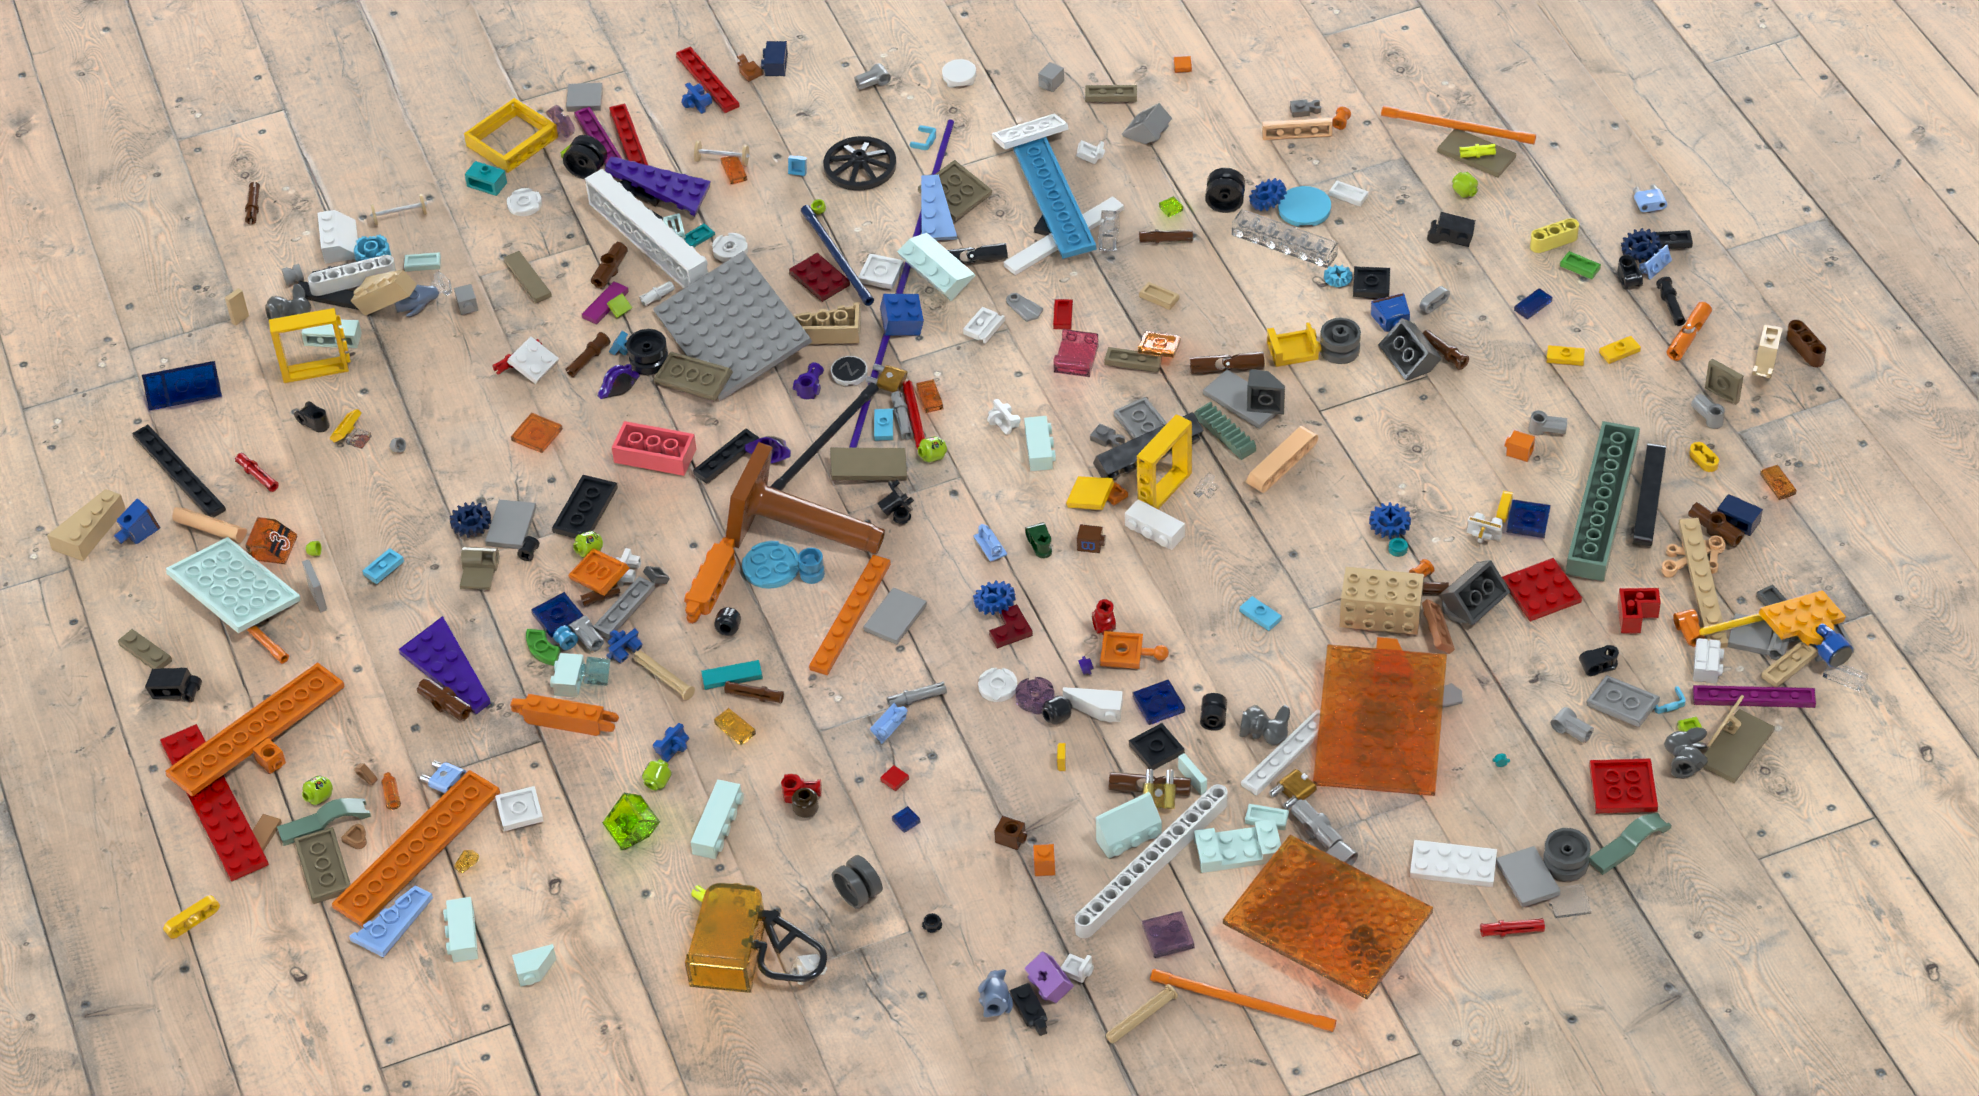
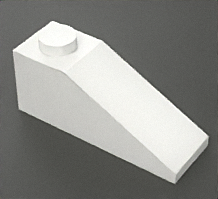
M1063 687V697L1070 700L1073 708L1100 721L1121 722L1123 691Z

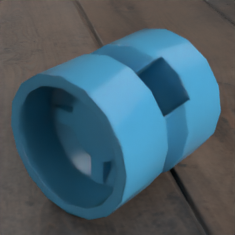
M816 548L803 549L798 555L801 580L808 584L818 583L825 575L822 552Z

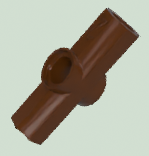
M617 241L612 245L608 253L601 256V264L591 277V283L596 288L602 289V287H605L610 278L618 273V266L628 252V248L622 242Z
M1698 502L1693 504L1688 512L1689 517L1699 518L1700 524L1707 528L1706 531L1710 536H1720L1735 547L1744 538V532L1727 522L1725 515L1721 512H1713Z
M422 679L419 682L417 693L429 700L436 710L442 713L446 711L460 721H465L472 711L471 706L459 699L449 687L442 688L430 679Z

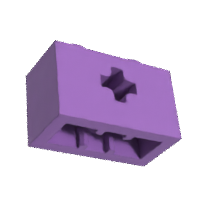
M1043 951L1025 967L1029 974L1027 976L1029 981L1033 985L1038 986L1040 989L1038 993L1046 1001L1049 999L1057 1003L1074 987L1055 959Z

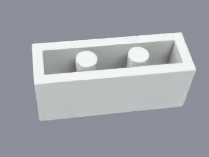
M1139 499L1125 512L1126 527L1170 550H1173L1185 537V523Z

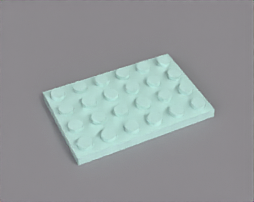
M229 537L166 568L168 576L237 633L300 601V595Z

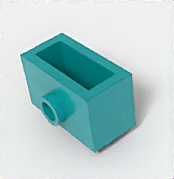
M475 161L465 173L467 187L497 196L507 184L505 170Z

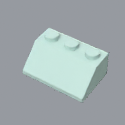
M1149 792L1096 817V842L1108 859L1121 855L1124 851L1137 847L1141 843L1162 834V821Z

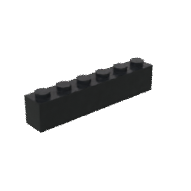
M1191 412L1183 416V418L1192 421V444L1201 439L1200 437L1204 430L1194 413ZM1165 425L1097 455L1093 464L1101 478H1113L1115 480L1124 472L1131 473L1137 467V455Z

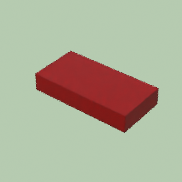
M1055 299L1053 329H1072L1073 299Z

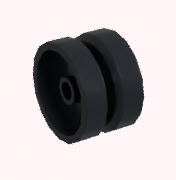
M578 135L564 153L563 164L572 175L585 179L600 170L607 159V150L594 137Z
M1219 168L1212 171L1207 178L1205 193L1207 205L1220 213H1230L1241 208L1245 192L1244 176L1232 168Z
M648 328L636 331L626 342L630 365L633 371L639 374L651 375L658 373L669 355L666 338L662 332L656 329Z

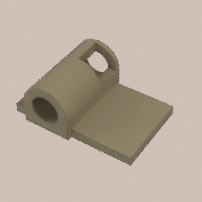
M462 548L461 564L463 574L460 589H491L494 572L497 571L500 559L498 548Z

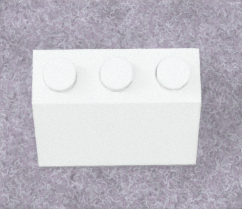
M336 210L319 212L320 242L325 264L355 259L354 248L357 245L356 240H358L356 220Z

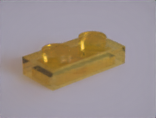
M729 708L714 719L715 725L740 745L756 734L755 729Z

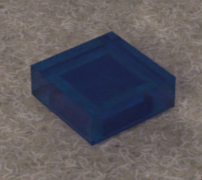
M908 806L892 816V821L904 833L921 823L920 818Z

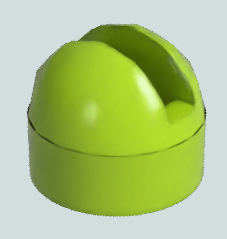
M822 199L812 202L811 208L815 214L820 215L826 211V205Z
M312 541L306 545L307 554L310 556L321 555L322 548L319 541Z

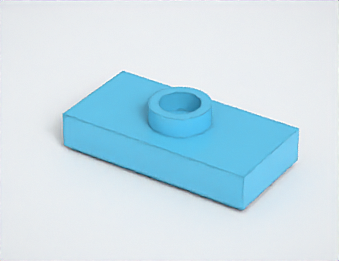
M874 409L875 441L893 440V409Z
M1253 596L1239 607V612L1268 631L1282 620V615Z

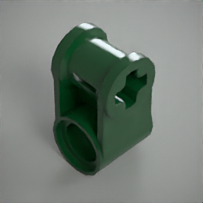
M1042 522L1025 527L1027 540L1031 544L1036 556L1039 558L1050 557L1052 555V548L1050 546L1052 539L1046 524Z

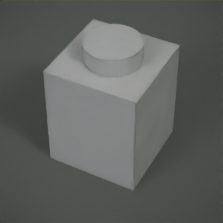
M1049 62L1038 73L1039 87L1054 92L1064 82V68Z
M471 284L454 288L461 315L478 311L476 297Z

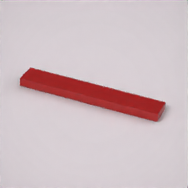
M691 46L676 52V57L697 82L703 86V89L710 94L711 98L724 113L740 107L738 100Z
M626 103L609 107L627 160L648 165Z

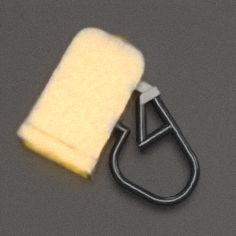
M716 883L707 888L704 894L689 952L686 955L685 967L690 987L751 993L756 965H758L761 973L770 979L807 982L815 979L824 971L827 963V952L820 942L782 918L778 911L775 909L773 911L765 910L762 893L758 888L740 883ZM776 924L789 932L781 941H779L773 928ZM764 930L767 932L774 951L778 954L796 937L814 947L820 954L817 968L804 975L776 973L769 970L764 963L767 943L762 941Z

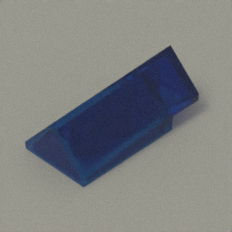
M215 361L142 375L149 411L222 397Z

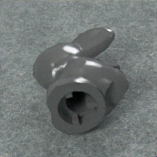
M294 284L292 289L293 299L291 301L280 296H271L265 305L268 320L310 312L311 304L305 298L303 287L299 284Z
M1258 705L1250 706L1246 711H1243L1239 736L1246 737L1248 734H1252L1254 739H1259L1263 735L1268 744L1271 746L1278 745L1288 736L1289 707L1283 705L1278 710L1275 719L1271 720Z
M1696 727L1686 732L1676 731L1666 738L1664 746L1668 752L1675 756L1671 763V773L1676 778H1688L1707 764V757L1699 750L1707 748L1705 743L1699 742L1707 736L1706 729Z

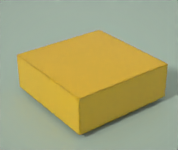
M1058 743L1057 769L1059 771H1066V743Z

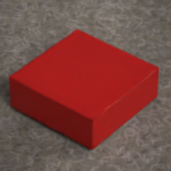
M893 765L880 778L882 783L897 791L909 780V775Z

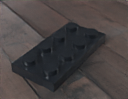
M583 474L552 527L553 533L576 538L581 533L594 531L618 489L617 483Z

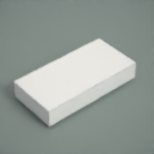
M1336 181L1329 190V196L1360 207L1369 195V191L1340 181Z

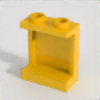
M1310 322L1306 323L1305 330L1276 335L1274 328L1267 329V344L1275 367L1318 360L1321 344L1320 341L1316 340V330L1311 327Z

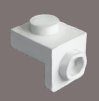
M1081 140L1078 144L1076 156L1095 164L1098 159H1102L1105 153V149H1103L1104 142L1100 141L1096 147Z
M818 954L797 956L790 973L804 975L814 971L819 964L820 957ZM825 967L820 975H824L828 968ZM797 982V983H798L799 985H804L805 982Z
M1069 954L1061 969L1067 977L1083 983L1085 978L1089 977L1093 972L1092 956L1087 955L1084 960Z

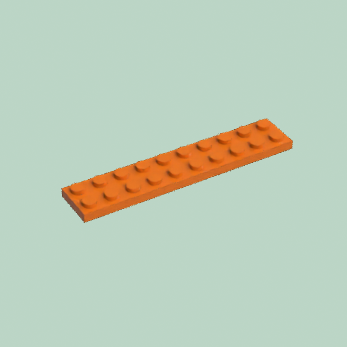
M317 662L165 771L166 776L193 797L253 754L252 749L267 738L272 740L345 687L344 682Z
M467 771L332 902V907L363 927L492 802L496 795L500 794L499 787L473 771Z

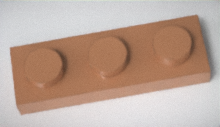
M1426 599L1422 602L1423 613L1428 621V628L1434 639L1433 643L1438 650L1450 654L1455 648L1441 607Z

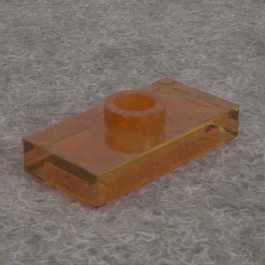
M727 156L720 158L731 185L747 181V175L739 157Z
M934 379L916 383L925 413L944 409Z
M1778 464L1760 471L1761 477L1778 500L1796 495V488Z

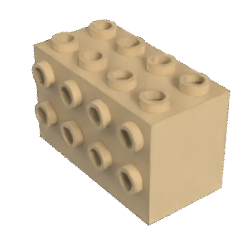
M1345 567L1339 627L1418 635L1424 574Z

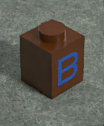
M1080 524L1077 535V551L1100 554L1101 546H1105L1106 535H1103V527Z

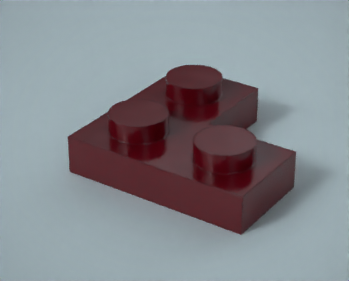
M1017 604L1008 607L1009 610H1002L1000 617L1005 625L989 630V635L997 649L1033 636V631Z

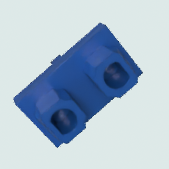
M690 82L686 83L685 87L688 89V92L682 96V105L685 108H693L695 106L701 114L705 113V107L712 104L710 94H704L701 84L692 86Z
M635 628L628 634L624 630L621 632L611 631V639L608 640V644L612 646L608 648L609 653L606 656L610 660L614 658L620 664L629 657V654L624 649L629 647L635 653L642 648L643 644L638 638L639 632Z
M678 723L674 728L669 727L665 731L663 740H656L653 743L655 752L660 754L663 761L668 762L678 751L684 752L687 749L686 742L690 738L685 733L683 724Z

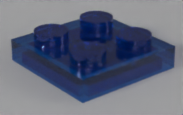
M1513 499L1506 532L1545 538L1551 505Z
M565 592L531 609L532 615L551 638L558 628L568 626L584 616Z
M1169 679L1133 692V699L1149 725L1185 713V706Z

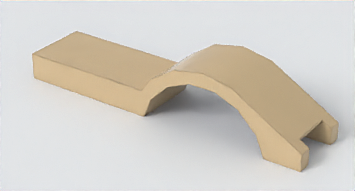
M1764 325L1752 375L1772 377L1783 328Z

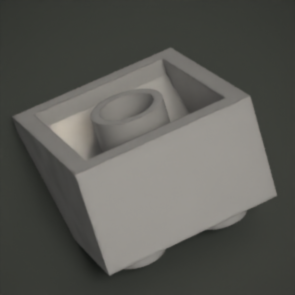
M1158 103L1138 113L1122 135L1143 144L1151 141L1154 143L1161 137L1160 133L1169 127L1168 123L1172 117Z

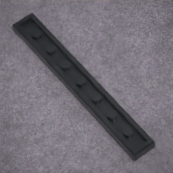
M148 424L132 433L133 438L205 515L214 518L226 511L221 501Z

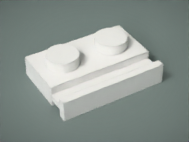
M982 307L963 328V334L978 341L983 340V343H986L1005 322V316H999L998 313Z

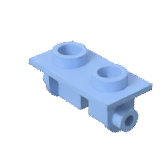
M1668 245L1659 249L1657 254L1654 253L1652 258L1649 257L1648 262L1645 261L1639 265L1638 269L1641 274H1648V278L1652 279L1672 261Z
M981 524L978 527V534L973 535L989 561L991 562L1006 556L1007 552L993 531L987 525Z
M893 703L872 725L870 730L881 744L906 719L908 712L906 707H897Z

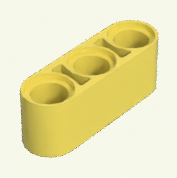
M1569 218L1533 230L1531 233L1530 249L1535 253H1542L1576 241L1578 239L1579 222L1576 219Z

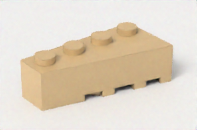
M403 269L368 276L364 279L361 286L354 291L351 302L366 316L410 297L417 284Z
M860 302L853 303V306L845 307V305L837 306V309L827 311L825 308L813 314L805 312L793 315L811 338L812 342L810 344L860 343Z
M107 489L103 490L51 531L47 537L52 550L84 561L119 516L126 510L121 494Z

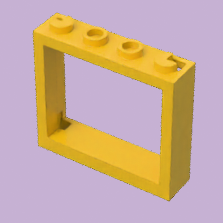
M513 98L466 131L464 137L467 147L509 173L557 139L558 131L555 123L516 98ZM516 115L539 129L538 132L504 156L481 141Z
M335 308L269 319L270 333L284 383L349 372L350 354L345 352L348 351L347 342L342 340L345 338L343 327L339 328L342 322L340 314L336 315ZM329 324L333 325L340 353L339 357L288 366L280 333Z
M1177 414L1137 455L1138 499L1158 510L1192 474V421ZM1172 447V468L1156 484V464Z

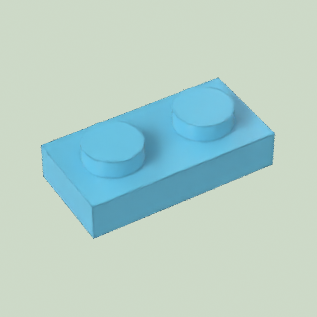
M389 548L362 570L363 575L375 584H378L404 562L403 556Z

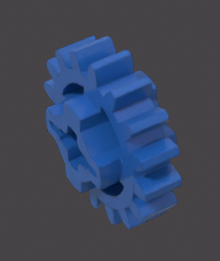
M1276 178L1272 181L1268 179L1265 183L1262 181L1261 184L1255 186V190H1251L1252 194L1249 195V201L1255 210L1259 209L1262 211L1265 208L1268 211L1269 207L1275 208L1277 204H1281L1280 200L1285 199L1284 195L1287 194V188L1280 179L1278 181Z
M1389 502L1388 506L1381 503V508L1375 506V511H1371L1369 517L1370 529L1375 530V535L1380 533L1381 538L1388 536L1389 539H1392V536L1399 538V534L1406 535V530H1410V512H1405L1406 507L1399 508L1398 503L1395 506H1392L1391 502Z
M995 580L994 584L987 582L986 586L981 585V590H976V595H973V601L978 611H983L984 615H987L989 612L992 615L995 612L1001 614L1003 609L1009 610L1008 606L1014 605L1013 601L1016 600V594L1010 583L1005 584V581L998 583Z

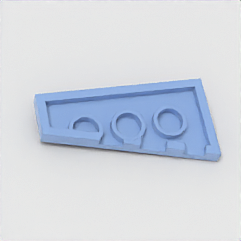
M939 174L922 175V234L928 233L936 241L957 240Z
M414 886L399 897L392 907L382 910L379 913L380 916L372 922L369 920L365 923L363 929L358 933H352L349 936L350 941L384 958L433 899L432 893Z

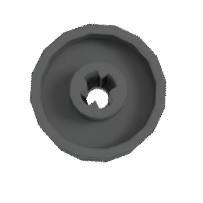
M1333 318L1322 325L1320 344L1321 355L1325 360L1334 364H1348L1359 356L1361 330L1356 322L1347 318Z
M1560 828L1551 832L1545 841L1543 861L1552 877L1560 881H1574L1585 875L1589 867L1590 841L1585 834L1573 828Z
M860 855L853 856L846 862V866H839L831 874L839 894L855 909L861 908L868 902V898L876 897L883 890L882 882L877 872Z

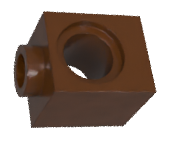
M1002 815L994 830L995 843L1018 850L1021 843L1024 844L1027 839L1025 823Z

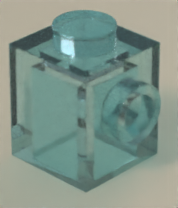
M587 656L586 664H582L581 675L585 676L584 683L607 686L610 659Z

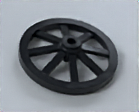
M869 136L850 137L837 142L826 152L823 160L824 172L833 184L848 190L872 189L882 185L892 177L896 170V155L889 144L878 138ZM854 145H863L861 149L857 150L851 147ZM870 145L881 149L866 152ZM842 149L851 154L835 156ZM888 155L890 163L888 164L872 157ZM847 161L834 171L830 168V162ZM868 163L884 168L886 171L876 177ZM851 166L853 167L850 181L838 177ZM859 169H864L871 180L856 182Z

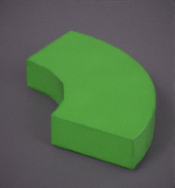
M527 629L526 641L531 654L539 661L554 666L561 653L560 647L548 642L546 630Z

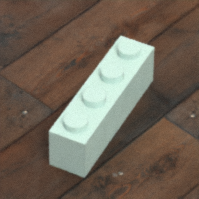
M717 779L691 840L693 855L716 859L718 853L722 852L724 838L729 835L730 824L732 820L736 819L738 805H741L744 799V793L741 791L740 784Z

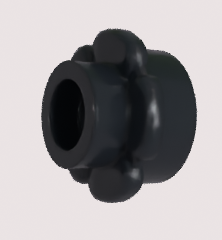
M899 507L894 511L893 521L895 523L906 524L911 520V514L905 507Z
M935 913L927 914L924 917V922H922L923 929L929 933H935L943 925L941 918Z

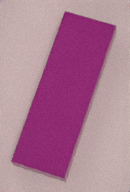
M613 281L582 313V318L597 325L611 311L607 303L621 293L625 296L629 292L628 287Z

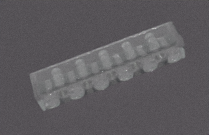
M1243 209L1240 210L1232 221L1233 236L1328 268L1338 255V242Z

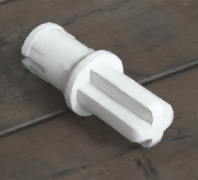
M668 281L657 288L653 287V290L639 296L642 304L647 306L653 301L661 300L662 296L672 292L675 287L671 281Z

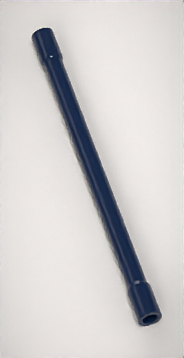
M804 205L801 208V213L818 234L858 292L863 303L866 306L872 305L874 298L859 280L817 219L811 207Z

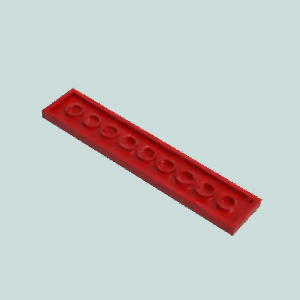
M197 724L160 739L161 745L172 766L206 742ZM224 775L193 797L186 792L231 882L269 865Z

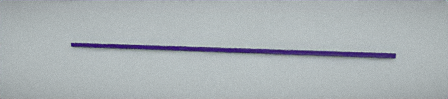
M951 119L947 121L931 175H935L941 169L954 121ZM921 211L913 237L921 235L922 232ZM906 262L896 294H903L911 269V266ZM883 333L874 364L882 365L890 335ZM872 370L870 377L878 379L879 371ZM871 399L861 407L849 448H857Z

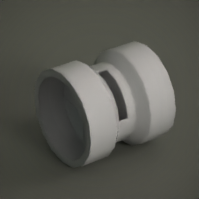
M299 264L293 265L292 269L287 267L282 269L286 285L293 284L295 280L298 282L300 280L304 281Z

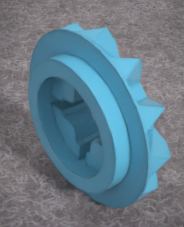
M1335 264L1334 267L1328 266V269L1324 270L1325 282L1333 287H1343L1352 281V272L1349 267L1344 268L1343 264L1341 266Z

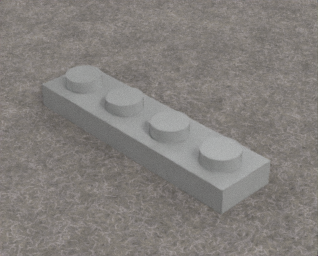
M639 576L593 626L595 631L610 639V632L613 630L617 631L655 590V584Z

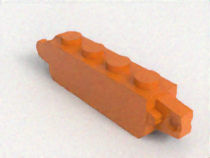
M724 537L719 544L714 543L711 550L707 551L704 564L700 565L697 577L693 578L690 591H687L685 594L684 602H686L685 611L688 623L693 624L697 622L701 614L707 615L711 613L736 564L734 539Z
M528 694L525 699L513 698L510 704L512 712L524 716V721L528 724L594 736L599 735L601 731L613 732L615 724L612 722H617L619 719L616 713L605 711L603 706Z

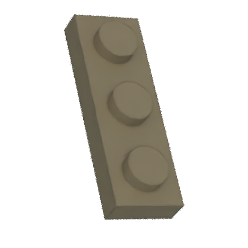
M1086 85L1085 102H1137V85Z
M1108 347L1104 364L1159 372L1162 354Z
M133 629L118 640L122 648L152 669L165 668L172 662L169 654Z

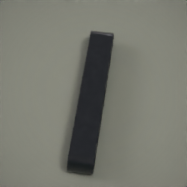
M1647 443L1633 544L1652 546L1666 453L1665 445Z

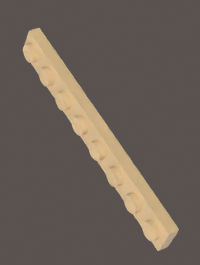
M1699 518L1679 519V529L1702 628L1723 623ZM1725 630L1705 635V639H1708V641L1720 640V648H1727L1728 641Z

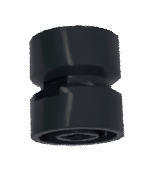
M1219 693L1204 695L1201 702L1200 724L1203 728L1210 731L1221 730L1226 725L1227 699Z

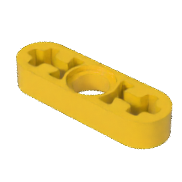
M206 896L169 919L164 924L163 930L169 938L175 939L214 915L219 910L220 903L214 896Z

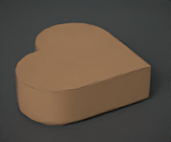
M360 763L354 768L355 773L369 785H373L378 780L365 763Z
M361 824L353 825L341 837L342 842L354 849H362L367 844L366 831Z

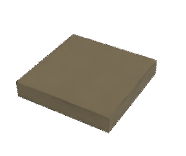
M1712 358L1708 362L1705 388L1737 405L1740 402L1744 375Z

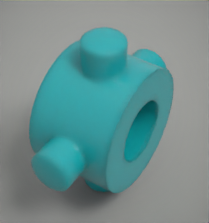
M1500 753L1492 761L1496 763L1497 767H1504L1510 762V759H1507L1506 754Z

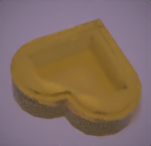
M464 850L455 863L454 868L459 873H464L470 866L477 863L479 854L474 850Z

